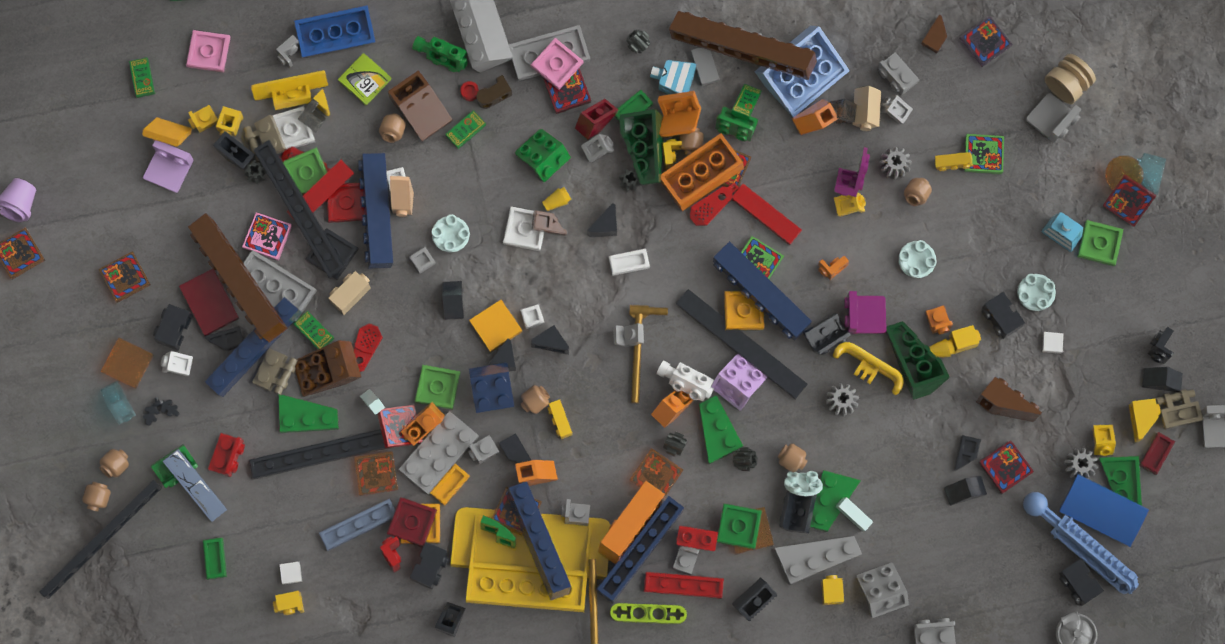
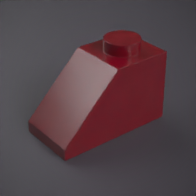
M603 99L580 113L575 129L589 140L605 128L617 114L618 109L608 100Z

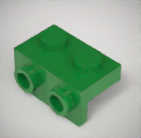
M184 444L151 465V468L165 488L168 486L173 487L179 483L163 463V460L177 449L181 451L194 469L198 467Z

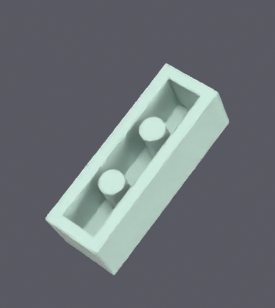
M370 389L360 396L375 415L385 408Z
M847 497L842 498L836 505V508L861 531H866L873 523Z

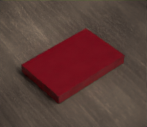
M214 269L179 286L205 336L239 319Z

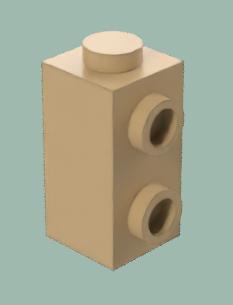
M871 86L854 90L853 125L859 127L862 131H870L871 128L879 127L880 90Z
M356 271L353 274H348L343 280L344 283L339 288L335 287L330 292V303L345 315L371 289L368 283L370 280L363 273L359 275Z

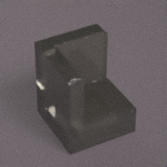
M312 99L298 120L316 133L326 118L315 110L319 103Z
M846 99L830 101L832 107L837 110L838 119L836 124L843 125L855 122L857 104Z

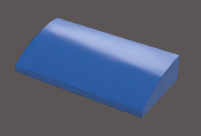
M368 5L294 21L302 58L375 43Z
M1077 474L1059 512L1073 517V519L1131 547L1149 509Z

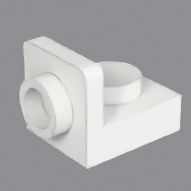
M170 351L162 357V372L189 376L193 357Z

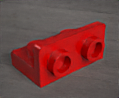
M221 433L208 470L231 477L232 473H236L239 462H237L238 456L242 455L245 449L244 440L240 437L236 438Z
M679 526L676 544L677 546L714 552L718 532Z
M397 536L385 539L380 547L382 555L394 573L401 569L400 563L402 562L401 557L395 550L400 546Z

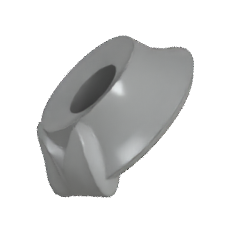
M1075 611L1060 618L1056 628V639L1058 644H1096L1097 629L1090 618Z

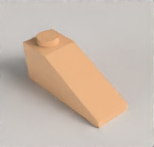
M390 176L391 208L393 214L399 217L412 215L414 192L410 177Z

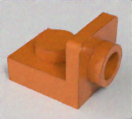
M845 256L840 259L837 257L829 264V267L821 259L818 264V270L822 276L828 277L831 280L848 266L849 260Z
M944 305L925 312L932 334L938 332L941 335L950 331L949 329L953 323L949 321Z

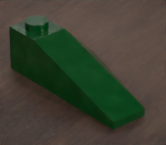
M656 109L620 114V133L626 143L641 185L660 183L663 137L660 136L659 132L663 116Z
M903 321L886 326V333L913 400L932 394L949 379V374L943 361L936 357L930 351V348L924 345Z

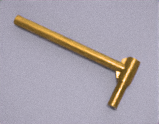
M630 305L629 315L635 319V324H642L643 319L648 315H668V308ZM641 344L634 345L631 396V403L633 404L639 403Z
M588 559L591 644H599L596 559Z

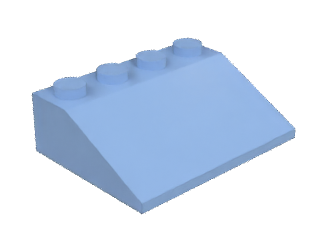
M810 25L790 42L797 47L809 48L815 52L817 63L809 80L763 66L754 71L764 86L792 117H795L850 71L819 26Z

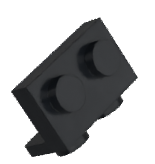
M833 313L803 332L812 351L818 355L828 353L831 347L847 341V337L851 336L837 313Z
M1166 327L1164 331L1159 330L1150 342L1153 346L1148 355L1157 363L1165 364L1174 354V352L1164 347L1174 332L1169 327Z
M787 490L779 526L789 532L809 534L817 496H800Z

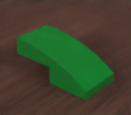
M483 515L480 522L481 530L496 534V543L515 549V536L502 524Z

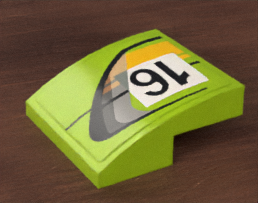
M362 53L337 80L366 106L392 78L372 59Z

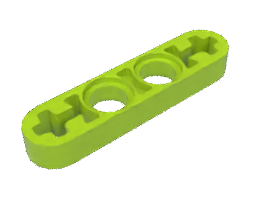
M617 603L612 606L610 615L617 622L681 624L686 620L687 612L685 608L678 605ZM620 607L621 611L628 612L627 607H631V619H627V614H622L621 618H617V614H613V611H617V608ZM636 608L643 609V618H635L633 611ZM655 609L663 610L664 617L657 620L653 617ZM666 609H671L670 613H676V610H680L684 617L676 620L675 616H669L670 620H666Z

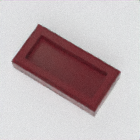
M1158 432L1139 466L1157 475L1176 441Z

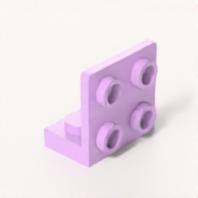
M155 140L153 148L156 152L143 178L146 181L178 193L194 160L190 153Z
M737 354L717 375L711 387L741 411L751 395L767 379V376L741 355Z

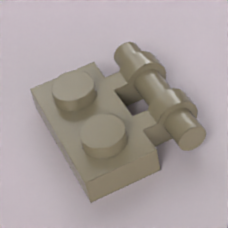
M271 115L254 123L256 131L252 132L250 126L243 129L245 140L249 142L250 151L254 154L253 149L258 147L256 142L258 138H260L262 144L270 140L278 153L286 150L274 117ZM255 154V160L257 163H259L260 161Z
M268 349L252 383L268 391H271L273 386L276 385L274 392L281 395L283 389H286L288 386L287 381L291 373H294L298 360L291 357L287 364L285 363L288 358L286 355ZM281 370H284L281 378L277 379Z
M1186 389L1180 390L1179 393L1175 394L1166 393L1162 397L1156 398L1157 404L1166 405V409L1160 410L1164 429L1203 420L1199 402L1191 403L1189 399L1195 397L1194 389L1188 391ZM1174 401H1182L1183 405L1174 407Z

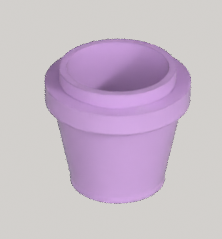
M14 178L0 195V214L15 222L28 221L31 216L30 210L36 188L27 181Z

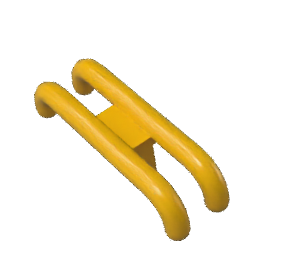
M843 342L835 348L833 352L834 358L838 359L843 353H848L861 361L854 373L855 376H858L862 370L864 373L860 379L864 380L868 374L870 377L867 383L871 384L879 372L894 382L892 393L894 395L900 393L904 381L898 370L853 343Z

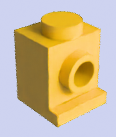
M223 106L216 125L220 135L226 131L228 134L236 137L241 120H243L241 111ZM229 123H233L232 127H228L227 125Z
M299 591L275 595L276 601H273L275 613L280 612L284 615H291L295 613V610H298L300 613L304 612L302 597Z

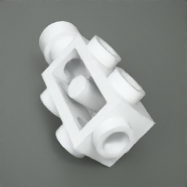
M663 360L657 371V375L670 379L669 384L672 385L674 390L689 394L693 400L704 401L705 397L709 399L714 390L711 387L714 382L712 378L681 362L675 369L670 366V363Z

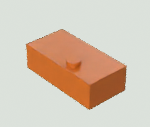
M720 133L662 173L660 181L681 211H684L742 171L744 165L731 145Z
M645 481L619 518L615 519L609 527L610 530L600 542L598 552L614 564H617L661 506L665 494Z

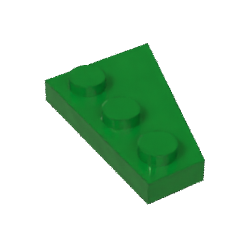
M279 395L280 433L339 430L337 409Z
M717 395L700 403L699 408L708 463L711 464L739 450L740 447H743V444Z
M1139 456L1099 458L1112 491L1142 506Z
M823 470L821 476L823 486L822 490L816 495L810 528L828 532L841 512L836 508V505L842 498L847 497L849 499L861 480Z

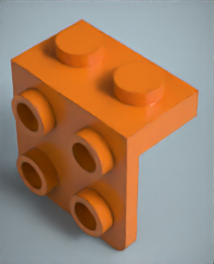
M695 91L659 96L658 103L664 115L659 132L660 136L671 137L693 133L696 130L701 111Z

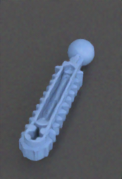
M1031 492L1025 496L1023 501L1024 510L1031 516H1042L1054 527L1051 531L1054 535L1053 538H1058L1120 593L1132 594L1139 585L1137 575L1073 521V517L1069 518L1065 515L1062 519L1059 518L1048 508L1046 497L1039 492Z

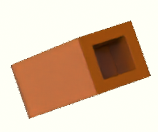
M821 99L793 117L792 121L799 134L803 135L823 129L839 118L831 103Z
M675 390L660 402L651 415L665 428L694 400L690 398L689 394Z
M431 402L404 427L401 433L414 446L439 425L445 415Z
M532 460L515 464L519 484L527 482L529 486L558 480L554 461Z

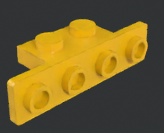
M322 70L251 85V89L256 101L273 97L275 110L312 103L310 90L328 86L325 71Z

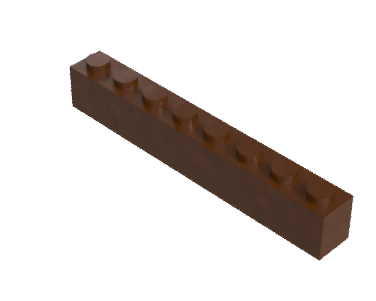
M678 11L669 27L671 38L805 80H809L817 63L815 52L809 48H800L792 43L780 42L773 37L767 38L759 33L747 32L742 28L727 26L723 22L717 23L706 17H697L689 12Z
M205 213L189 225L188 228L192 232L190 234L191 238L196 244H200L199 250L205 257H209V265L219 272L217 277L223 284H227L228 288L226 290L233 298L236 297L238 300L235 302L242 312H246L245 318L251 325L254 324L256 327L254 332L260 339H266L270 343L288 329L214 219Z

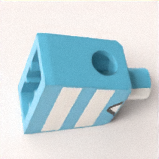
M666 60L664 69L653 66L650 77L660 80L659 90L668 95L689 92L697 64Z
M1059 212L1051 217L1041 232L1069 252H1072L1082 238L1083 227L1064 213Z

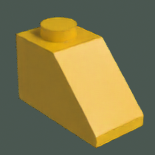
M1156 399L1132 401L1129 404L1135 442L1142 440L1159 418L1160 406L1156 404Z

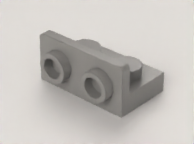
M896 52L885 61L879 62V74L884 79H888L890 86L895 92L903 95L919 82L918 77Z
M949 618L938 619V623H930V620L918 621V624L913 626L915 644H956L955 621L950 622Z

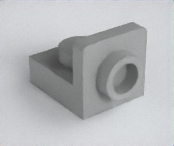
M294 35L276 49L277 59L283 65L287 64L289 67H292L293 64L288 56L295 54L300 46Z
M895 95L888 96L881 102L880 113H887L897 123L904 124L913 109Z
M598 134L581 145L589 162H594L606 153L614 152L612 140L610 137Z
M637 323L625 327L618 325L613 327L615 345L630 347L644 343L643 324Z
M490 435L475 444L471 443L469 445L471 450L468 451L472 460H477L479 464L500 453Z
M567 499L566 505H562L561 517H565V524L588 526L590 505L571 503V499Z
M680 546L673 569L691 575L699 550Z

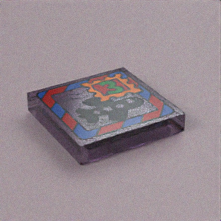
M990 16L959 38L981 67L991 62L1013 45Z

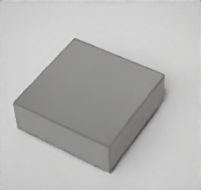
M426 247L409 257L419 273L436 264Z

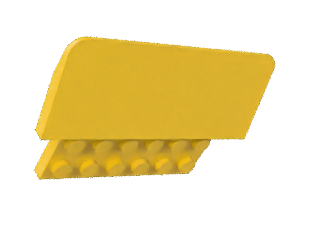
M464 507L457 511L451 567L469 568L466 603L584 612L587 578H589L588 559H596L597 579H605L607 577L608 559L598 552L600 542L611 526L606 519L589 518L588 526L565 524V517H561V515L541 514L572 586L568 595L550 600L522 531L498 522L515 536L516 547L514 549L496 543V534L481 530L480 522L483 515L494 520L497 510ZM502 510L500 517L506 519L505 514L507 511Z

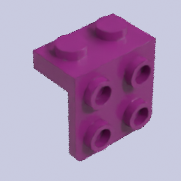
M864 147L858 172L839 168L834 192L843 196L857 197L858 190L862 191L870 154H867L868 148Z
M849 291L847 297H844V308H847L844 324L845 327H848L850 334H884L886 332V298L884 296H857V291Z

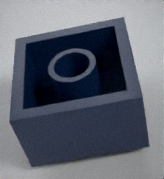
M507 363L469 369L476 413L514 407Z

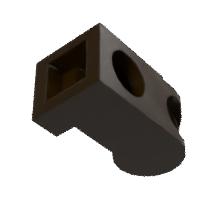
M503 75L496 78L497 84L488 89L483 88L478 91L477 102L481 108H490L512 96V90Z

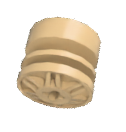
M1067 54L1059 62L1058 67H1054L1045 76L1048 88L1055 96L1067 104H1074L1082 96V91H1087L1096 81L1095 74L1088 64L1073 54Z

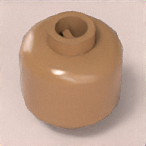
M398 114L384 116L379 128L382 139L390 143L399 141L403 136L406 123Z
M696 128L690 134H680L679 141H682V145L679 148L685 150L684 154L693 153L703 146L704 134L700 132L699 128Z
M912 178L904 190L906 201L913 206L923 205L932 192L931 185L925 178Z
M533 385L521 395L523 401L521 406L527 413L531 411L537 414L548 406L550 396L544 387Z
M793 443L788 446L785 445L777 457L779 458V464L790 472H796L798 469L802 470L807 463L805 459L806 452Z
M115 449L109 450L100 460L99 468L101 472L108 478L119 477L129 466L128 455L121 449L119 451Z
M92 482V484L86 486L82 501L88 505L87 509L98 511L99 508L107 507L111 491L107 489L108 485Z

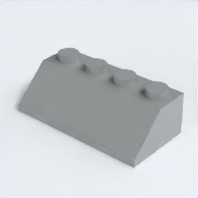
M450 0L473 69L481 73L514 59L494 0Z

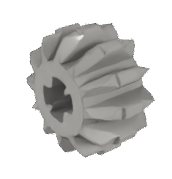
M897 147L893 148V152L888 148L886 154L881 155L882 160L879 162V165L883 166L881 169L882 173L888 172L887 178L891 174L894 175V179L898 178V174L903 178L905 177V172L910 171L909 166L912 164V161L908 160L910 157L909 153L903 154L904 148L900 152ZM894 161H898L897 166L893 165Z
M839 383L838 389L832 386V392L827 393L830 399L826 400V404H832L829 410L836 409L835 415L837 416L840 411H842L843 416L847 415V411L852 414L854 412L852 407H858V403L855 401L859 399V396L853 395L856 389L849 391V384L843 388L842 383ZM840 396H844L843 399H847L845 403L838 401Z
M1082 448L1080 452L1078 449H1074L1073 454L1069 453L1067 455L1069 460H1065L1064 464L1069 466L1065 469L1066 472L1072 471L1070 478L1079 474L1089 479V475L1094 476L1096 474L1094 470L1098 468V465L1093 463L1097 461V458L1090 457L1093 453L1092 451L1086 454L1085 448ZM1081 461L1084 463L1082 468L1078 466Z

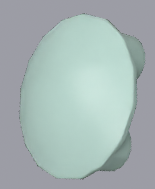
M455 215L441 218L432 229L433 242L439 249L446 252L461 250L468 243L470 236L466 223Z
M922 240L907 243L899 253L901 270L912 278L928 276L937 263L934 250Z
M1028 274L1018 285L1017 294L1019 301L1029 310H1045L1051 306L1055 299L1054 282L1044 275Z
M814 471L807 473L788 472L787 478L784 481V486L788 491L800 496L815 495L822 490L823 486L818 478V473Z

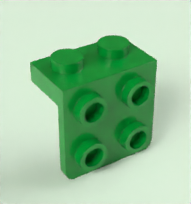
M723 106L721 114L717 116L715 129L724 135H734L740 141H751L759 119L750 116L749 121L731 114L732 109Z
M539 129L515 152L518 158L533 168L539 179L544 183L571 158L564 145L543 129Z

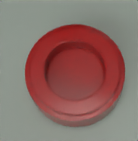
M472 81L463 83L460 88L462 98L466 101H473L477 98L478 85Z

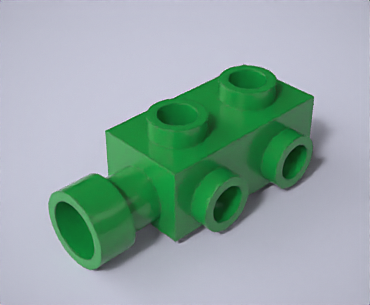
M417 36L413 43L412 49L414 51L426 53V59L431 60L435 65L447 67L451 72L460 73L468 64L467 51L443 39L433 37L430 42H427L426 39Z

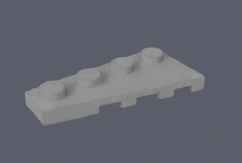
M855 536L774 549L790 585L862 555Z

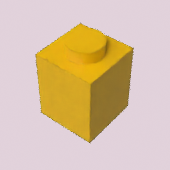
M974 325L952 331L949 335L950 339H952L955 353L976 348L980 343L979 341H981L980 333L978 330H975Z
M837 575L825 576L826 579L821 581L823 605L843 604L842 578H837Z

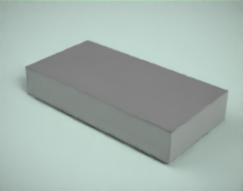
M704 48L691 50L693 61L697 64L696 70L701 86L719 82L720 78L711 51Z

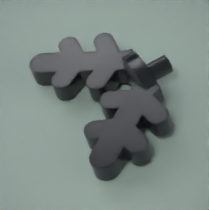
M158 397L154 398L155 403L145 408V411L149 412V414L143 415V418L147 419L146 425L148 426L152 424V421L156 422L157 418L154 414H160V411L156 409L158 406H162L161 412L163 413L167 409L169 417L172 414L178 417L180 413L176 410L178 409L177 405L170 406L173 403L172 400L159 401Z

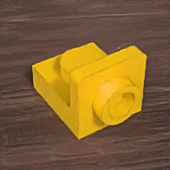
M210 105L195 113H192V111L188 112L191 117L188 119L193 129L197 128L199 133L216 125L218 122Z
M670 139L663 143L662 151L665 170L670 169L673 163L676 162L675 150H681L679 146L682 145V141Z
M857 193V197L850 195L834 197L837 214L840 217L857 211L865 212L864 206L866 202L860 193Z
M1093 425L1094 455H1113L1116 445L1113 425Z

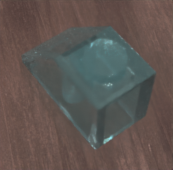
M1144 153L1141 158H1137L1135 169H1137L1136 177L1142 186L1158 195L1166 158Z
M118 381L101 389L104 400L118 424L127 422L136 415Z

